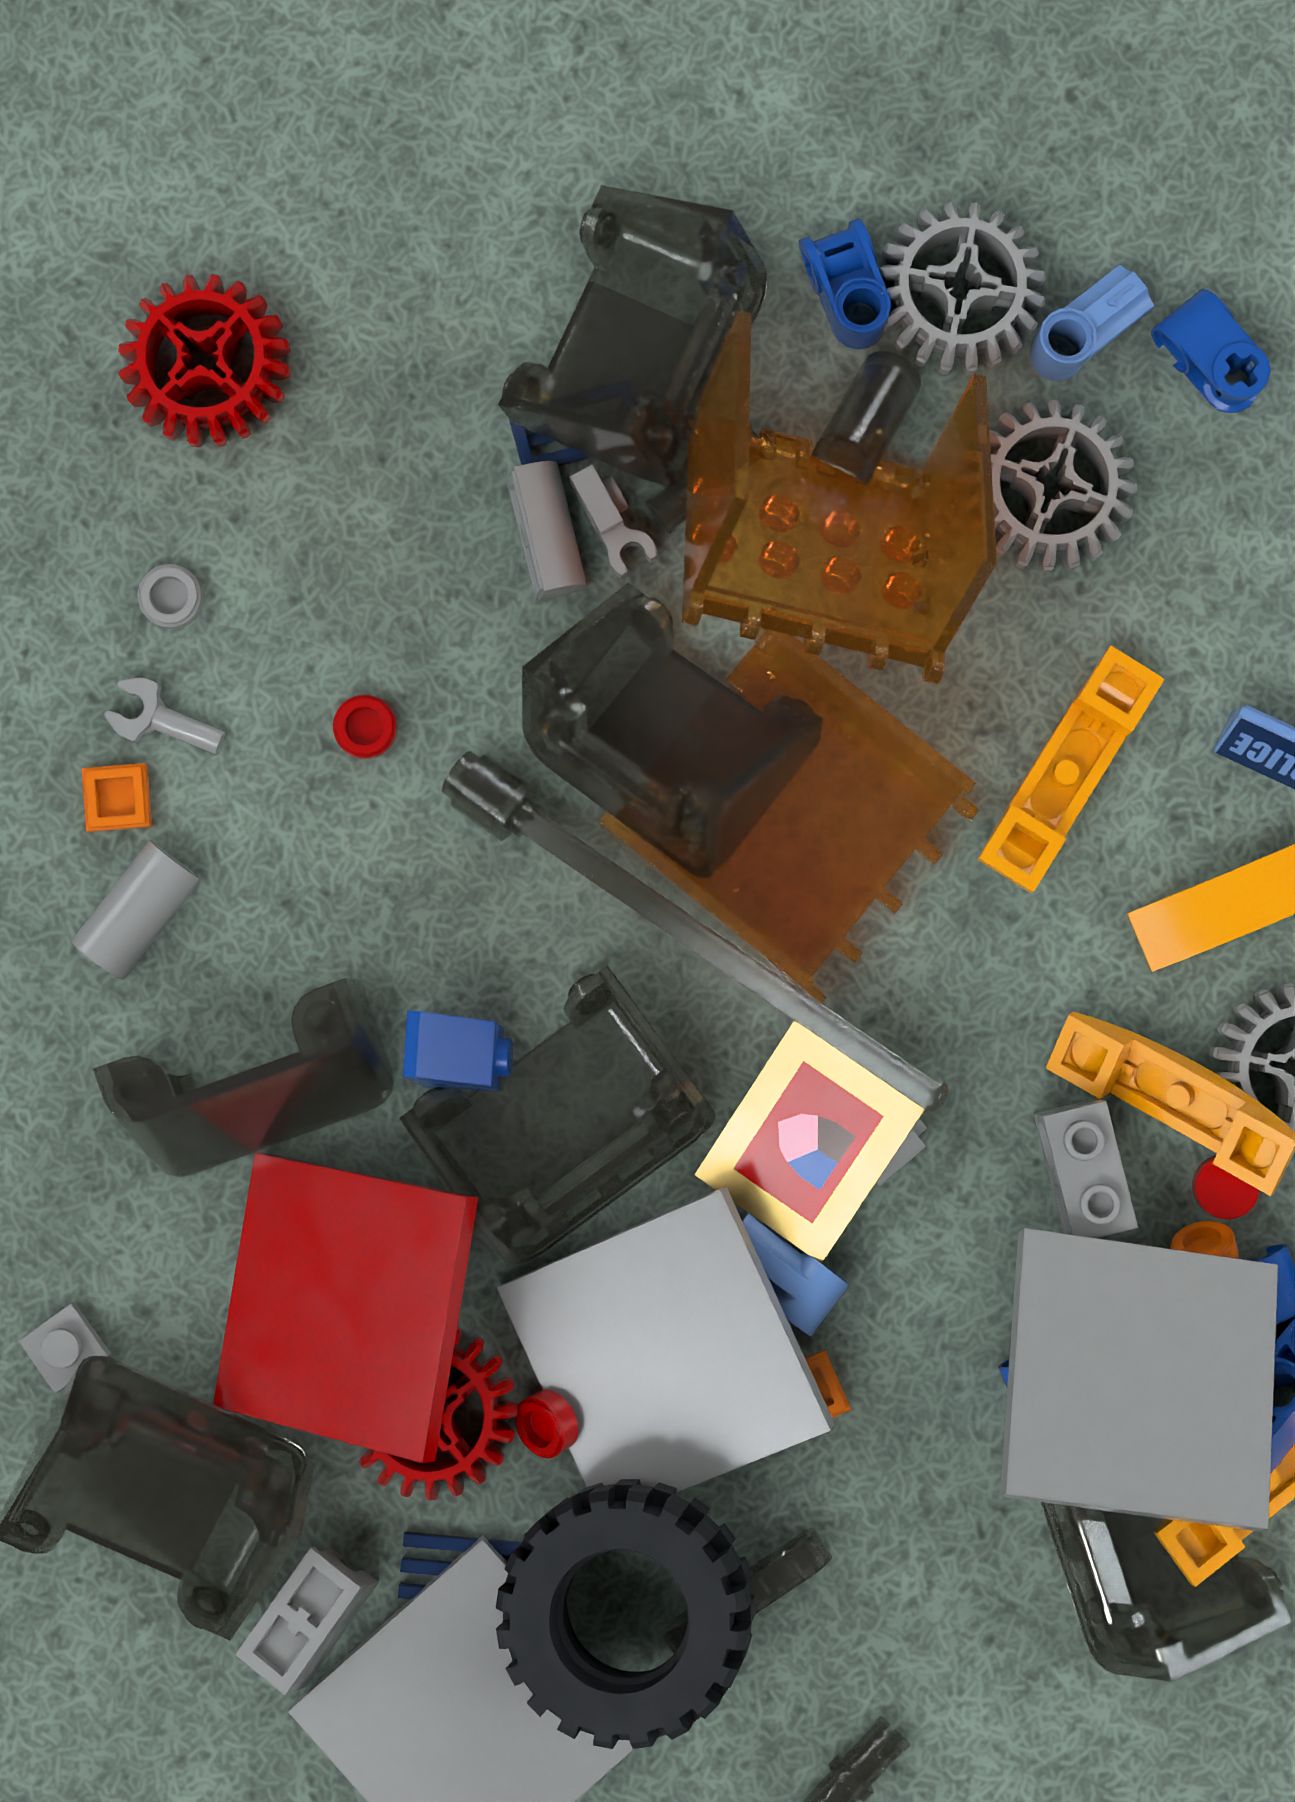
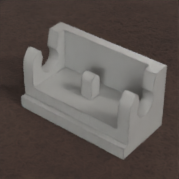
M311 1547L235 1654V1656L283 1695L306 1687L379 1583V1581L365 1571L358 1570L355 1572L345 1566L340 1561L343 1556L334 1549L328 1548L319 1551L315 1547Z

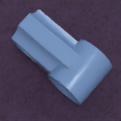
M1119 265L1068 306L1050 313L1033 338L1029 350L1030 362L1035 371L1043 378L1052 381H1064L1075 376L1088 360L1152 311L1154 304L1149 297L1148 288L1134 271H1129L1122 265ZM1052 335L1067 337L1073 342L1076 354L1073 356L1058 354L1050 346L1048 337Z
M747 1212L741 1220L787 1320L809 1336H812L849 1288L850 1284L839 1275L831 1272L804 1251L802 1253L782 1239L781 1235Z

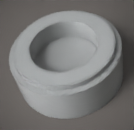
M165 564L153 568L144 576L138 588V603L145 617L155 625L165 629H179L190 624L199 615L203 605V590L197 578L190 571L178 565Z

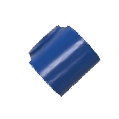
M860 218L849 222L848 229L813 241L809 236L800 239L798 242L802 261L814 292L819 294L830 327L837 340L846 347L857 350L869 348L878 343L885 333L884 328L887 324L891 303L877 266L870 236ZM852 304H866L873 309L877 318L870 324L858 325L847 319L844 310Z
M1202 288L1151 330V336L1155 345L1158 348L1164 345L1177 360L1173 366L1179 372L1184 373L1208 403L1218 411L1238 413L1250 407L1257 398V395L1268 383L1271 371L1269 360L1264 351L1238 325L1226 305L1207 289ZM1239 370L1246 374L1247 379L1245 382L1239 381L1233 386L1225 379L1228 373L1234 374Z

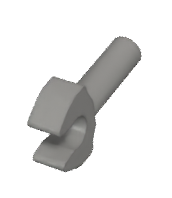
M131 678L118 681L117 686L133 696L140 697L144 704L143 712L134 719L126 718L122 714L111 711L105 712V718L120 736L133 742H139L143 735L158 731L218 755L226 736L225 731L166 708L160 697L161 686L154 681L146 678Z

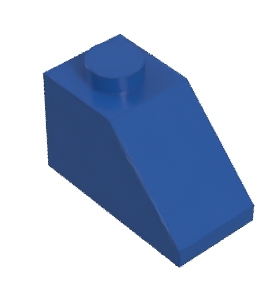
M407 1011L403 1077L424 1088L500 1091L501 1076L509 1077L512 1070V1038H503L504 1028L495 1021L422 1011Z

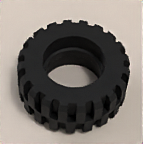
M620 1479L613 1485L604 1486L601 1482L584 1488L578 1494L565 1498L541 1517L524 1534V1540L513 1550L504 1568L508 1575L506 1582L498 1588L496 1609L503 1612V1622L496 1628L499 1649L509 1648L512 1662L505 1669L514 1686L524 1682L533 1696L527 1701V1704L536 1714L541 1717L546 1710H549L561 1719L557 1730L573 1739L576 1738L580 1731L594 1735L593 1746L613 1749L618 1740H630L632 1749L652 1747L656 1739L664 1735L673 1740L688 1732L693 1723L700 1717L706 1719L719 1705L728 1688H731L748 1653L753 1636L751 1625L756 1612L755 1595L750 1594L748 1581L752 1575L746 1557H739L732 1545L736 1538L727 1525L723 1523L721 1526H718L707 1515L710 1510L709 1507L695 1497L689 1502L677 1496V1488L660 1482L655 1487L641 1485L640 1479ZM612 1550H629L641 1553L661 1564L680 1586L688 1608L687 1628L678 1650L660 1666L647 1671H625L613 1668L591 1655L574 1633L567 1608L569 1588L580 1568L597 1555Z

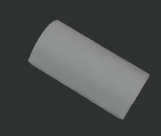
M541 461L515 466L513 471H511L507 484L535 599L538 598L541 601L585 589L587 582L558 463L555 461Z
M149 840L71 942L98 966L113 976L124 980L202 879L156 843Z

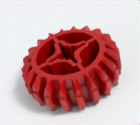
M186 274L183 278V293L176 295L168 283H161L159 289L165 301L156 307L151 300L147 298L141 299L139 306L147 315V320L145 322L137 319L126 320V329L138 341H127L119 344L118 352L120 355L133 362L119 370V377L125 384L135 385L127 394V399L133 407L146 406L142 419L148 426L153 427L164 421L163 434L171 441H175L180 437L185 426H187V441L192 447H200L204 441L205 429H210V435L214 443L221 447L227 444L226 426L233 425L239 436L245 439L251 433L243 418L252 412L256 419L263 424L268 423L271 419V416L260 402L263 397L273 403L283 402L284 393L278 386L271 383L270 379L285 380L291 377L289 365L282 361L274 360L286 356L291 352V348L286 338L274 337L283 328V324L276 314L264 316L268 304L261 295L251 297L246 301L247 289L240 281H235L224 293L223 282L220 276L215 274L209 276L205 289L200 290L194 276ZM203 314H216L229 318L225 323L218 320L212 327L204 331L190 330L181 323L188 318ZM249 331L254 344V362L251 373L246 383L243 384L232 371L231 363L233 356L241 348L238 341ZM166 337L177 349L178 355L175 365L168 373L171 380L160 389L156 376V359L159 348ZM184 343H189L197 352L202 351L208 356L212 354L217 361V367L225 378H221L212 369L208 370L202 365L197 366L193 361L194 356ZM205 389L219 390L230 398L210 407H190L179 404L185 396L192 399L197 393Z
M457 1327L451 1365L464 1374L448 1383L446 1398L453 1393L456 1394L449 1399L443 1411L438 1442L443 1452L448 1450L453 1458L440 1462L420 1463L369 1449L359 1459V1464L364 1469L371 1467L378 1459L386 1465L377 1479V1482L382 1486L390 1483L395 1472L404 1476L405 1479L400 1488V1494L404 1497L411 1496L416 1486V1481L420 1480L425 1481L426 1499L436 1500L440 1489L439 1480L446 1479L452 1495L459 1496L464 1491V1481L461 1475L464 1471L473 1482L478 1485L482 1484L486 1480L487 1474L479 1459L482 1458L496 1466H500L504 1460L503 1452L491 1441L511 1443L514 1439L515 1430L508 1425L498 1423V1419H508L518 1414L517 1403L511 1401L498 1402V1396L513 1390L515 1385L513 1378L503 1377L494 1382L492 1381L490 1375L500 1368L503 1359L500 1355L496 1354L483 1364L477 1361L475 1358L485 1344L482 1338L476 1337L472 1340L467 1352L456 1347L461 1338L462 1329L460 1327ZM477 1389L483 1404L484 1421L481 1434L470 1447L463 1438V1431L455 1419V1409L465 1401L468 1395Z

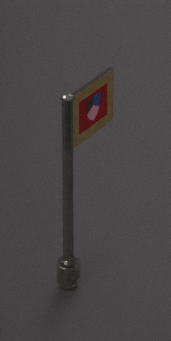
M472 751L466 752L452 767L442 786L441 791L451 799L452 808L500 841L505 840L512 833L517 837L525 835L794 1019L789 1030L704 1159L695 1176L715 1190L726 1186L735 1204L822 1263L922 1114L932 1115L943 1107L949 1092L946 1082L944 1081L941 1085L539 812L540 805L534 802L537 794L535 786L487 754L479 757Z

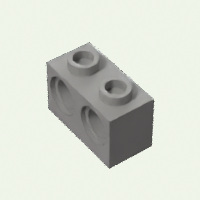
M1094 1098L1033 1113L1063 1233L1099 1238L1138 1228L1107 1101Z

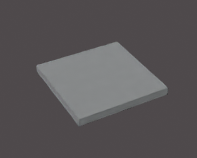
M726 1186L517 1276L496 1287L542 1389L552 1390L560 1394L570 1404L578 1422V1437L574 1445L569 1449L587 1487L601 1482L604 1486L613 1485L620 1479H640L641 1485L655 1487L660 1482L677 1488V1492L829 1432L835 1426L834 1420Z
M1028 1228L1018 1232L1000 1497L1259 1532L1268 1530L1278 1265Z
M484 1535L459 1555L444 1571L432 1579L418 1594L398 1609L289 1707L288 1713L367 1802H575L633 1750L630 1740H618L615 1747L609 1749L593 1746L594 1735L580 1731L575 1739L557 1730L561 1719L549 1710H546L539 1717L527 1704V1701L533 1694L524 1682L514 1686L505 1669L512 1662L509 1648L499 1649L496 1628L503 1622V1612L496 1609L498 1588L506 1582L508 1575L504 1570L507 1561L494 1549Z

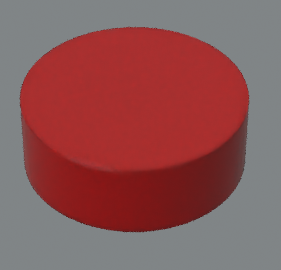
M354 696L346 700L338 708L334 716L333 733L338 745L346 753L358 759H373L383 755L391 748L397 736L398 726L395 714L383 700L375 696Z
M1216 1156L1206 1159L1199 1165L1192 1180V1192L1198 1206L1207 1214L1225 1220L1236 1219L1247 1214L1257 1202L1259 1190L1214 1165L1213 1161Z
M544 1389L534 1393L518 1404V1414L515 1416L517 1433L523 1444L532 1453L549 1459L574 1445L578 1437L577 1418L570 1404L560 1394Z

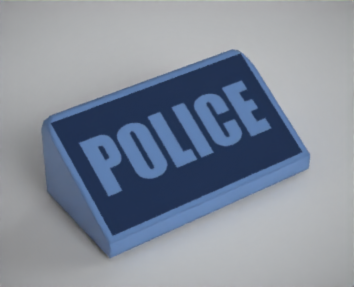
M1248 705L1232 711L1214 747V752L1295 789V727Z

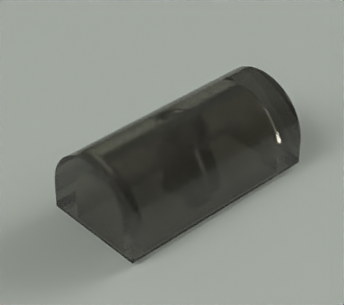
M877 351L868 355L811 455L869 484L920 391L921 377L915 366L905 357L890 351Z

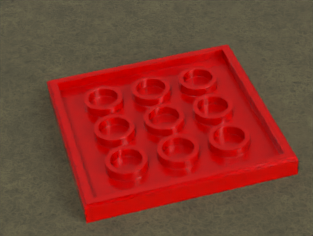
M255 1153L213 1406L420 1463L435 1462L479 1197L278 1155Z

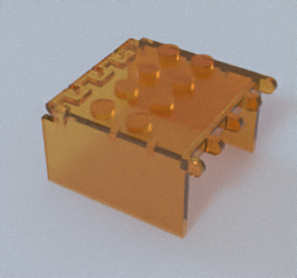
M739 310L698 403L697 424L689 440L682 623L697 626L702 614L739 622L740 637L755 640L759 629L764 628L803 638L804 652L813 655H819L824 643L866 653V665L871 669L883 670L887 658L921 666L923 681L938 684L944 673L945 651L997 565L986 376L973 374L925 464V470L886 459H881L877 469L872 468V456L824 443L820 446L818 454L813 453L812 440L762 428L758 438L752 437V425L749 424L751 313Z
M767 615L759 626L755 644L726 678L734 688L744 695L739 703L722 690L717 689L686 727L692 735L704 744L703 747L697 752L683 740L677 738L646 776L651 783L664 792L658 802L641 788L637 787L614 816L607 811L599 821L601 830L618 843L623 850L819 1008L826 1000V997L819 988L812 985L815 982L812 978L814 973L834 949L838 950L853 963H856L863 953L844 938L845 935L874 900L878 901L893 914L900 909L903 903L884 887L914 850L934 865L939 861L943 854L927 841L925 837L950 806L962 817L970 821L973 819L979 809L964 796L969 793L976 783L777 621Z

